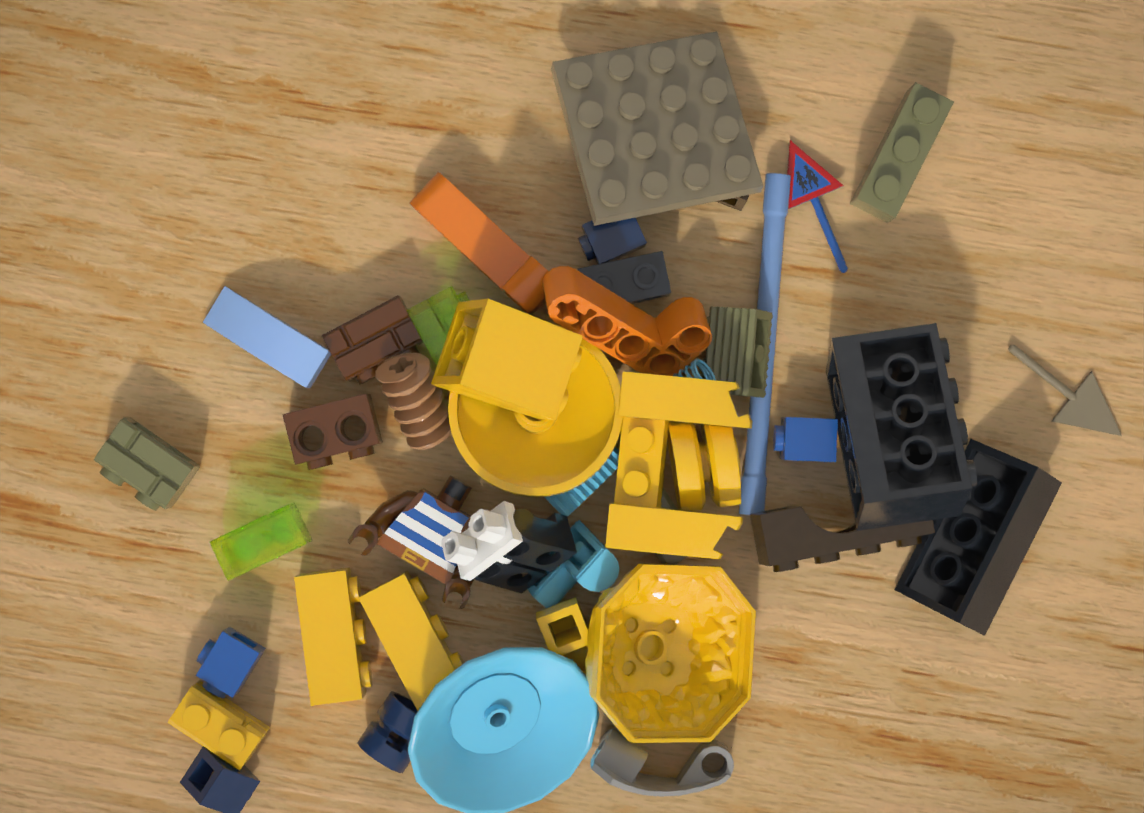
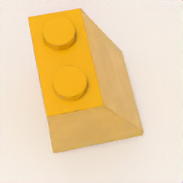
M489 298L458 302L431 385L536 419L556 420L557 414L563 411L568 400V390L566 387L570 374L576 370L581 360L582 349L579 347L583 336Z

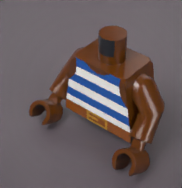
M450 475L438 496L424 488L418 493L407 490L382 503L367 519L365 524L355 528L348 539V543L351 544L355 537L365 538L368 546L361 554L364 556L368 555L376 544L446 584L442 595L444 603L449 593H459L463 598L459 609H463L467 605L471 592L470 587L474 579L469 581L460 578L458 565L445 560L441 542L442 538L451 531L462 534L469 528L471 515L460 510L472 488Z

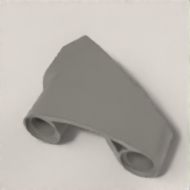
M617 728L608 730L601 737L599 746L590 761L591 769L610 785L636 794L660 797L691 794L719 786L731 777L734 769V761L728 748L722 742L712 740L711 742H702L696 747L676 778L640 773L639 771L643 767L649 753L638 747L637 743L629 742ZM707 754H722L725 757L723 767L716 772L704 770L702 768V761Z

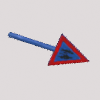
M790 140L787 175L791 176L788 209L811 201L841 273H846L848 267L818 198L844 185Z

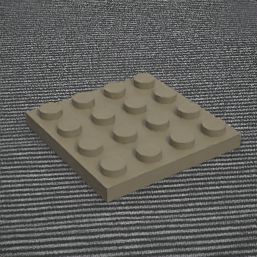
M717 31L552 62L551 71L594 226L761 192L764 185Z

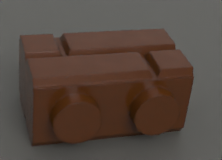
M399 295L322 335L344 379L349 382L357 379L359 385L375 378V371L384 361L403 353L420 354L417 346L424 343L422 335Z

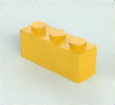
M350 567L298 574L294 577L311 706L363 699L366 695V687H372V673L370 662H362L360 645L367 644L364 619H357L355 602H360L359 597L361 596L358 576L351 577Z
M407 570L365 592L359 597V600L418 711L434 686L465 662L458 651L451 654L444 641L445 638L449 637L444 622L438 613L431 616L424 603L425 600L429 599V595L419 576L411 578Z

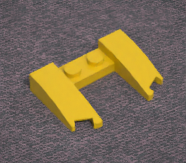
M622 372L618 416H623L615 499L614 504H609L605 548L721 559L723 553L715 550L714 547L727 526L734 530H739L743 524V517L661 508L669 421L752 429L750 415L746 414L738 417L729 393L739 389L738 383Z

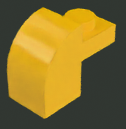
M571 598L536 612V620L548 650L572 659L586 675L585 659L588 653L587 637L589 626L577 598Z

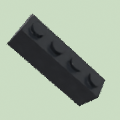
M970 439L965 449L966 461L973 460L977 474V486L972 487L970 501L966 502L961 516L933 520L935 533L921 536L922 543L917 544L894 590L985 636L1062 482L1035 465Z

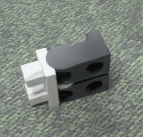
M503 501L491 511L479 509L471 516L467 530L462 534L451 531L442 538L441 542L445 560L458 565L461 579L469 581L475 579L479 582L520 594L547 575L546 571L552 572L577 553L567 516L553 513L547 519L535 517L526 509L518 508L515 510L514 505ZM555 551L557 553L551 556L550 552ZM522 573H528L526 576L522 577Z

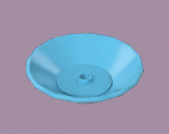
M504 647L470 659L434 686L414 716L408 754L415 780L438 804L463 813H507L539 801L572 776L592 747L599 719L598 705L590 696L587 677L572 659L543 647Z

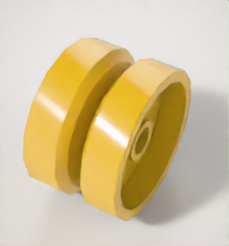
M669 421L667 440L679 510L698 511L703 509L706 500L704 482L709 483L712 500L718 507L741 504V467L737 442L734 438L732 427L701 424L702 442H698L694 423Z

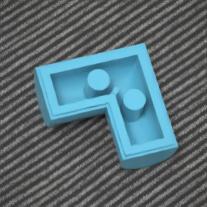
M580 520L576 521L571 527L577 553L552 572L546 571L547 575L527 589L545 608L558 604L577 582L590 591L600 592L612 586L618 578L620 570L618 560ZM551 551V556L556 554L557 552Z

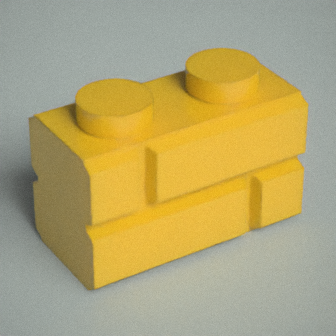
M198 681L188 690L168 723L240 771L251 758L270 727L226 697L220 698L210 693L202 686L203 682Z

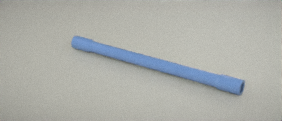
M777 173L765 174L763 199L764 226L757 309L772 312L773 318L771 320V343L769 345L770 352L768 354L769 361L766 372L768 376L765 388L766 395L764 398L750 397L749 403L752 429L747 428L745 466L741 477V504H739V514L744 515L765 511L767 486L765 472L785 218L788 214L791 182L790 175Z

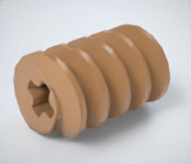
M403 353L384 361L375 371L376 378L383 383L382 391L389 397L388 404L395 410L394 417L401 424L400 429L402 434L407 437V445L417 450L430 449L440 444L451 434L448 401L444 398L442 388L431 385L434 372L432 371L429 359L425 355Z

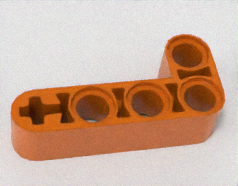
M437 172L409 204L524 312L533 315L545 302L542 280L548 270L535 258L522 250L449 180Z
M555 267L543 277L542 287L548 314L555 323L567 330L582 335V339L640 373L673 376L674 373L679 374V370L689 365L712 341V334L703 304L696 298H679L654 318L572 267Z

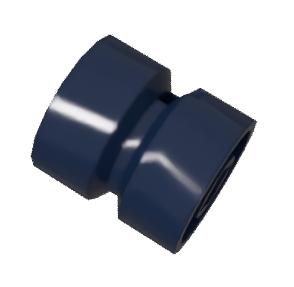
M391 691L377 712L380 720L371 721L357 742L359 747L370 757L398 773H403L410 763L408 745L414 716L418 712L413 701L397 692ZM391 731L399 735L397 739L390 735Z

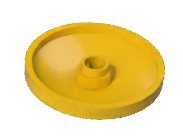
M582 339L579 347L582 349L581 360L576 370L570 374L566 387L568 390V400L563 411L557 414L556 420L536 419L450 391L448 415L451 433L460 454L472 470L492 486L502 491L525 497H547L561 494L582 485L594 476L612 454L617 444L623 416H618L621 392L620 383L611 363L599 348Z

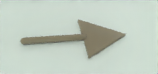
M1009 346L1008 350L1010 353L1069 399L1054 417L1053 422L1122 436L1093 372H1090L1078 389L1073 392L1017 346Z

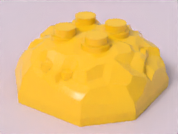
M638 564L634 569L625 574L615 587L607 588L598 598L599 602L596 603L592 610L587 637L588 653L585 659L589 694L629 742H711L751 699L755 609L719 566Z

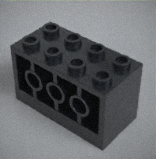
M937 323L835 337L831 340L826 375L835 419H838L837 432L857 531L961 516L966 502L971 499L972 487L977 486L973 460L966 461L963 445L968 443L966 423L963 418L957 419L954 404L959 402L957 382L955 378H948L945 365L950 362L949 346L945 337H939Z

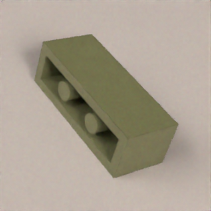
M915 82L906 91L850 204L887 223L895 219L954 101Z

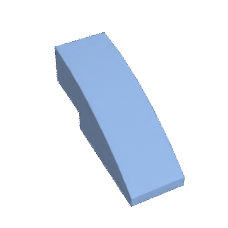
M224 286L203 321L204 324L305 388L312 387L331 356L329 349Z

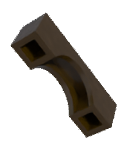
M786 506L750 514L759 564L773 566L774 572L799 568L798 560L813 557L815 564L837 561L841 559L839 552L855 549L857 556L882 551L880 544L896 541L897 547L917 545L922 543V535L935 533L933 520L857 531L856 524L854 523L846 529L830 532L816 525L805 513L802 506Z

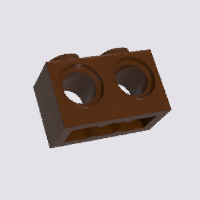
M368 393L282 414L295 465L306 463L308 470L332 465L331 456L348 452L350 460L375 454L373 445L383 443L371 394ZM353 415L361 417L366 424V432L359 440L350 439L344 431L346 420ZM311 426L320 428L324 434V443L316 451L308 449L303 442V434Z

